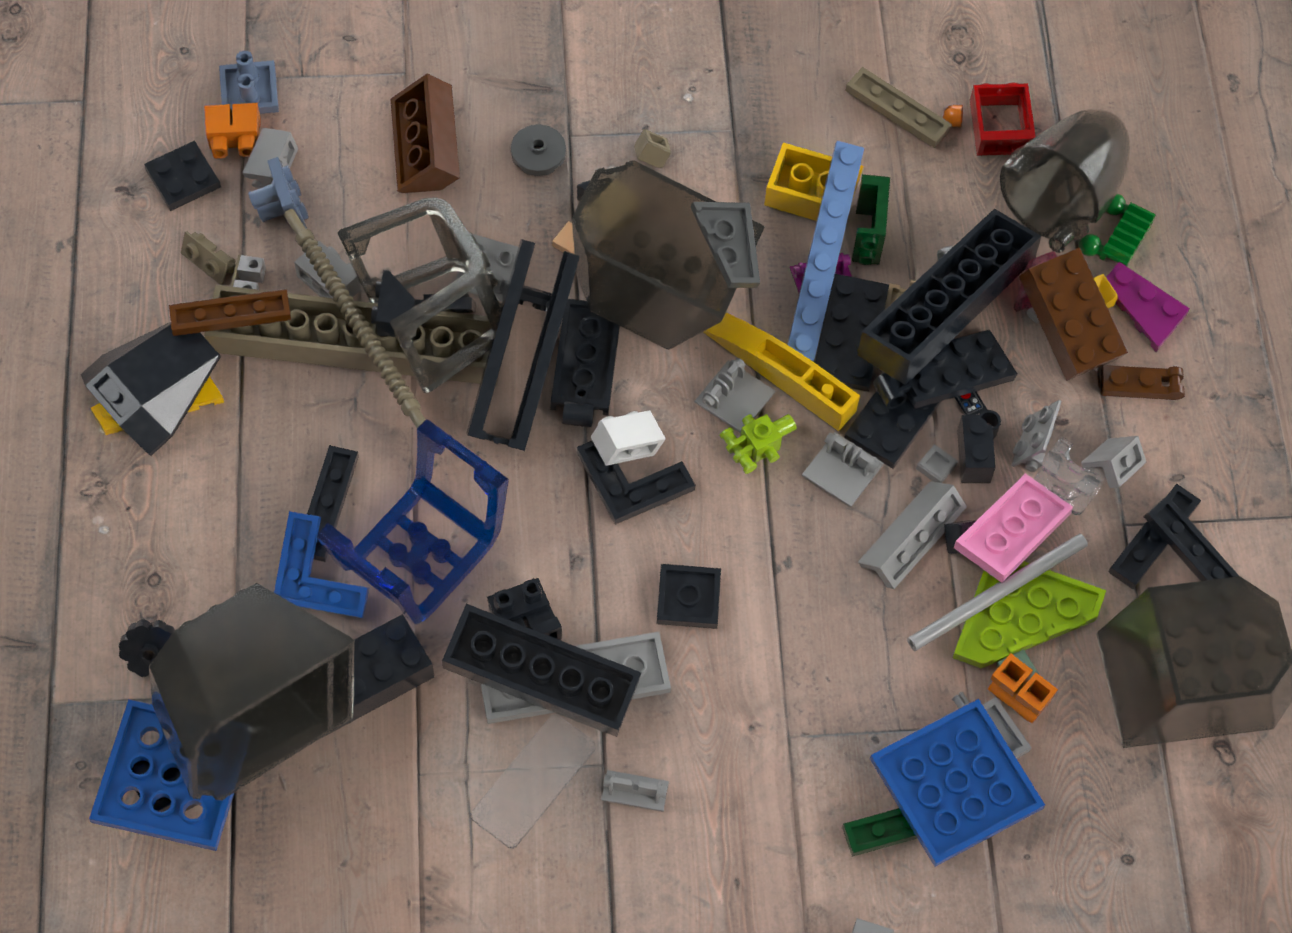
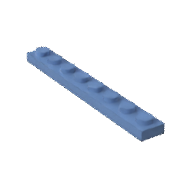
M837 141L834 147L787 345L813 362L864 152L863 147Z

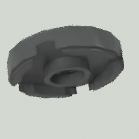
M541 124L527 126L519 130L513 137L511 143L512 161L526 174L534 176L549 175L559 165L561 166L564 163L566 156L565 140L559 131L550 126Z

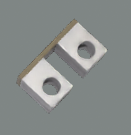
M238 255L231 286L259 290L257 282H263L266 270L264 258Z

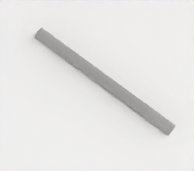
M1079 533L1013 573L1003 583L995 584L908 637L909 646L912 650L917 651L1088 546L1087 540Z

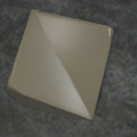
M643 129L634 145L637 159L658 168L664 166L671 154L668 139L646 129Z

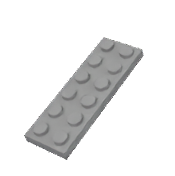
M659 632L576 646L642 672L632 699L671 693V685ZM481 684L487 724L555 713Z

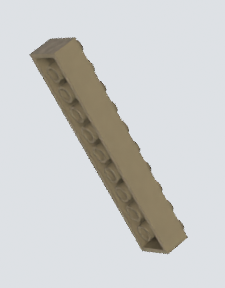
M215 285L213 299L269 291ZM288 293L291 320L207 331L204 334L209 343L221 354L378 372L377 366L373 365V360L369 358V353H366L365 347L361 346V340L357 339V334L353 333V328L349 326V321L345 320V315L341 314V309L337 307V302H334L333 298ZM353 301L357 303V308L361 310V315L365 316V321L369 322V327L373 329V334L377 335L376 324L371 323L372 307H378V303ZM416 308L412 339L377 335V340L381 342L380 347L385 348V353L389 354V359L393 361V366L397 367V372L401 375L480 384L499 317Z

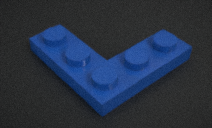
M289 511L272 602L364 618L369 593L368 587L310 577L321 517Z

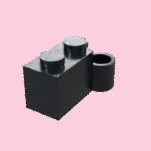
M984 410L979 415L961 416L957 429L961 483H991L996 468L993 439L997 436L1001 425L1000 415L993 410Z

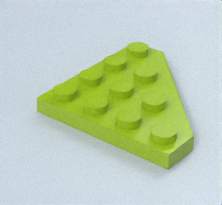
M1023 561L1010 575L1030 563ZM983 570L974 597L1000 581ZM1048 570L966 620L952 658L984 668L1007 658L1010 653L1015 654L1023 649H1030L1095 622L1099 615L1106 590Z

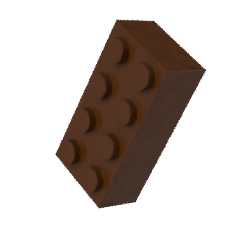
M1080 248L1033 266L1019 276L1066 381L1113 362L1128 353Z

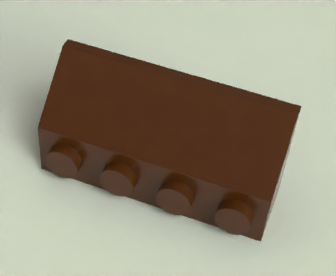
M427 73L390 99L397 192L440 191L460 179L452 85Z

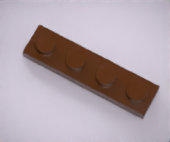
M287 289L169 305L173 336L291 320Z

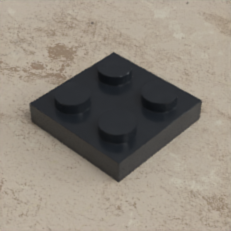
M195 140L144 164L148 175L170 211L221 188L219 179Z
M661 564L656 624L717 629L721 568Z

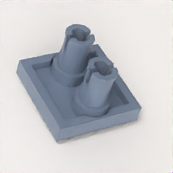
M240 51L236 55L237 64L219 65L222 105L230 104L231 113L232 104L258 103L260 114L279 112L274 60L253 62L251 52Z
M278 157L268 160L273 181H271L272 184L248 192L254 209H257L262 222L282 216L287 210L294 209L307 229L305 219H308L309 216L304 203L300 201L299 196L302 194L296 179H293L289 166L283 167Z

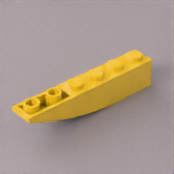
M722 310L702 329L703 333L737 358L742 359L748 366L838 432L857 412L859 394L812 360L767 332Z

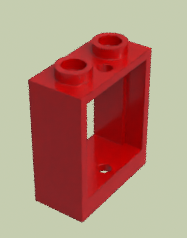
M983 83L973 85L970 108L977 156L1032 154L1036 135L1028 83ZM1018 105L1021 130L984 131L981 106Z

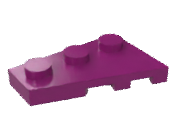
M1118 262L1106 276L1118 295L1115 302L1121 311H1126L1135 322V328L1139 333L1143 332L1151 342L1150 346L1157 352L1186 317L1190 308L1121 262Z

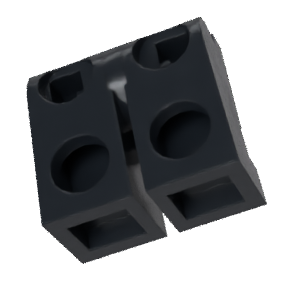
M539 578L527 580L520 585L503 589L487 597L490 613L525 627L527 625L530 629L558 640L562 639V626L550 607Z

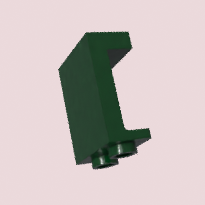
M862 174L856 203V214L872 216L871 229L857 228L852 262H858L862 265H880L886 237L890 177Z

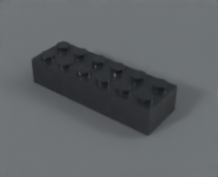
M467 603L442 659L443 669L615 737L618 736L642 673Z

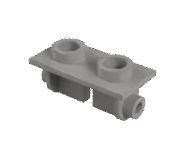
M607 770L601 800L663 812L669 781Z

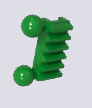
M1112 193L1105 198L1103 203L1104 209L1110 215L1123 214L1122 219H1120L1105 246L1102 245L1098 236L1087 234L1081 238L1079 248L1086 256L1098 255L1100 256L1099 259L1103 261L1108 257L1128 266L1153 224L1156 214L1132 202L1128 205L1122 195Z

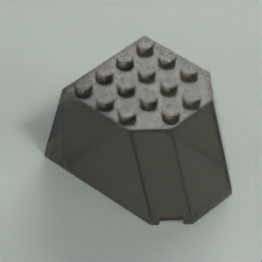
M635 160L628 161L622 166L596 169L572 216L574 253L580 256L576 276L591 312L667 350L720 323L737 288H728L690 208L693 202L716 201ZM752 220L756 246L765 226Z
M1241 576L1148 587L1096 634L1123 748L1272 730L1292 703V649L1279 601Z
M258 583L247 589L239 590L233 597L223 603L214 605L197 618L184 622L173 632L149 665L152 705L189 795L193 799H200L202 795L213 796L215 800L225 799L353 718L354 640Z

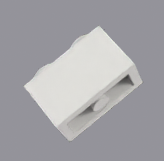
M650 410L639 413L633 411L619 417H605L598 422L597 428L591 435V439L606 466L654 456L665 441V437Z

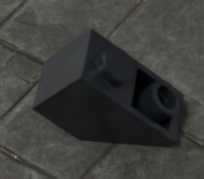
M383 270L382 281L376 282L375 298H378L379 301L378 307H372L371 323L376 324L378 336L412 339L416 318L415 299L389 270Z

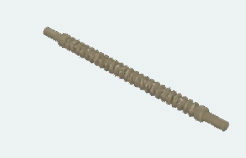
M294 209L287 210L284 216L296 234V242L302 247L306 257L310 259V264L314 265V270L318 271L317 275L321 277V282L329 290V295L333 296V301L337 302V307L341 309V314L345 315V320L349 321V326L353 328V333L357 334V339L361 340V346L365 347L366 353H369V358L373 360V365L377 366V371L381 373V378L385 379V384L389 386V391L394 392L393 397L397 399V404L401 405L402 412L405 416L411 418L423 438L430 437L433 431L420 412L421 405L417 399L413 398L414 394L409 392V386L405 385L404 379H401V374L397 372V367L393 366V361L389 359V354L385 353V348L380 347L381 342L377 340V335L373 334V329L369 327V322L365 321V316L361 315V310L357 308V303L353 302V297L349 296V291L345 289V284L341 283V278L337 277L336 271H333V265L326 258V254L322 252V247L318 246V241L314 240L315 237L312 231L305 228Z

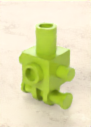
M749 414L742 419L745 426L741 428L740 437L737 438L735 436L734 430L731 427L723 430L719 436L726 442V450L730 454H735L733 456L735 463H740L744 473L749 474L757 468L756 462L767 457L770 463L777 461L780 458L777 451L780 450L782 437L796 430L797 427L794 419L789 414L774 422L770 420L767 414L756 420Z

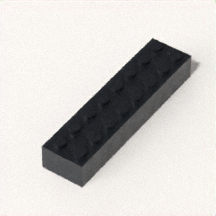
M994 208L862 331L857 355L906 385L1035 261L1041 235Z

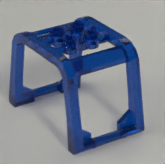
M426 419L417 428L415 479L403 497L355 548L350 539L329 523L318 533L317 539L339 567L345 571L352 570L394 602L408 620L414 624H420L435 612L484 558L497 540L502 527L509 479L455 440L451 435ZM445 448H447L475 469L474 480L488 496L485 523L431 483L435 453L441 455ZM420 499H423L477 540L476 544L463 558L451 550L450 543L447 540L438 539L430 533L424 523L413 522L406 516ZM396 525H399L408 532L409 539L413 544L410 552H408L404 544L393 543L386 538ZM377 546L388 553L389 560L393 566L403 567L409 571L417 584H428L434 588L421 604L417 605L415 603L409 584L385 567L380 571L366 560ZM430 552L436 562H447L454 567L443 580L431 572L430 564L425 561Z

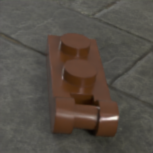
M1103 365L1101 369L1102 396L1179 400L1185 397L1184 386L1181 385V381L1184 379L1183 368L1177 366L1165 369ZM1162 382H1169L1170 386H1162Z

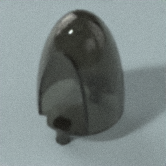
M1088 109L1077 112L1046 129L1026 145L1014 150L1010 155L1011 158L1002 166L1000 171V187L1007 206L1023 225L1037 234L1048 238L1049 247L1054 252H1063L1071 241L1086 236L1090 231L1088 223H1097L1115 198L1126 173L1130 154V139L1125 124L1117 115L1109 111Z

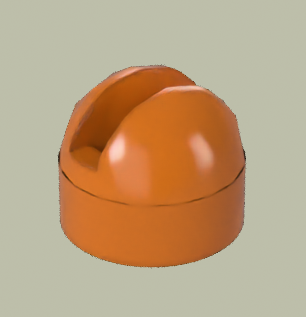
M950 105L944 110L943 119L951 123L952 127H962L963 105Z

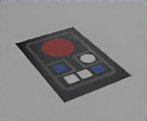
M977 391L955 397L965 415H977L984 410H988Z

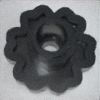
M141 619L137 623L130 624L126 634L121 636L119 657L122 660L128 661V670L140 677H146L151 673L156 678H162L173 673L176 663L181 661L183 656V640L174 636L175 628L171 625H166L162 620L150 623L148 620Z

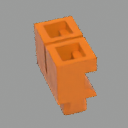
M258 103L232 104V113L230 104L204 106L206 136L213 157L215 159L226 158L228 156V148H238L240 156L250 157L259 137V128H261Z
M1010 653L992 674V683L988 690L1019 713L1025 720L1033 723L1052 701L1058 689L1036 672L1030 678L1033 670Z

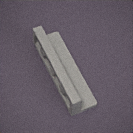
M929 482L858 561L860 566L875 570L887 588L895 589L945 532L944 524L953 523L966 509L967 505L954 485Z

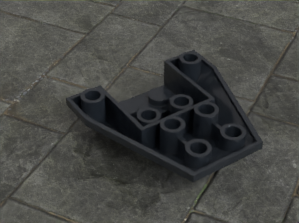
M171 322L101 355L81 374L85 386L118 425L152 456L173 437L220 360L221 355L201 332L173 336Z

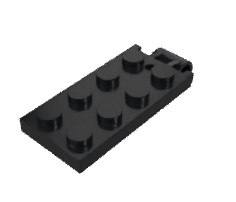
M568 299L562 319L550 410H556L557 406H564L562 424L592 428L594 410H602L603 415L609 416L622 304Z
M989 329L951 340L906 385L886 373L879 375L873 381V385L888 409L902 405L907 398H909L914 408H919L1014 381L1018 373Z

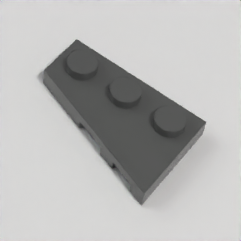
M693 202L690 208L728 288H757L760 284L750 203Z

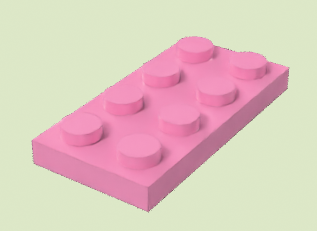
M1025 473L956 540L954 549L1003 583L1071 514L1073 506Z

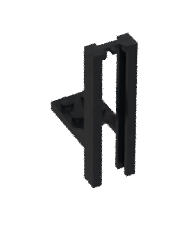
M521 239L509 281L502 279L499 290L503 294L500 315L466 433L467 436L482 440L486 439L493 441L495 444L500 443L525 451L580 256L566 251L563 252L552 293L525 286L524 282L535 243ZM524 301L532 303L535 309L546 312L512 435L508 439L486 433L483 428L518 304L523 305Z

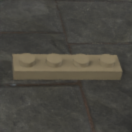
M864 67L846 84L845 91L933 148L951 130V123Z

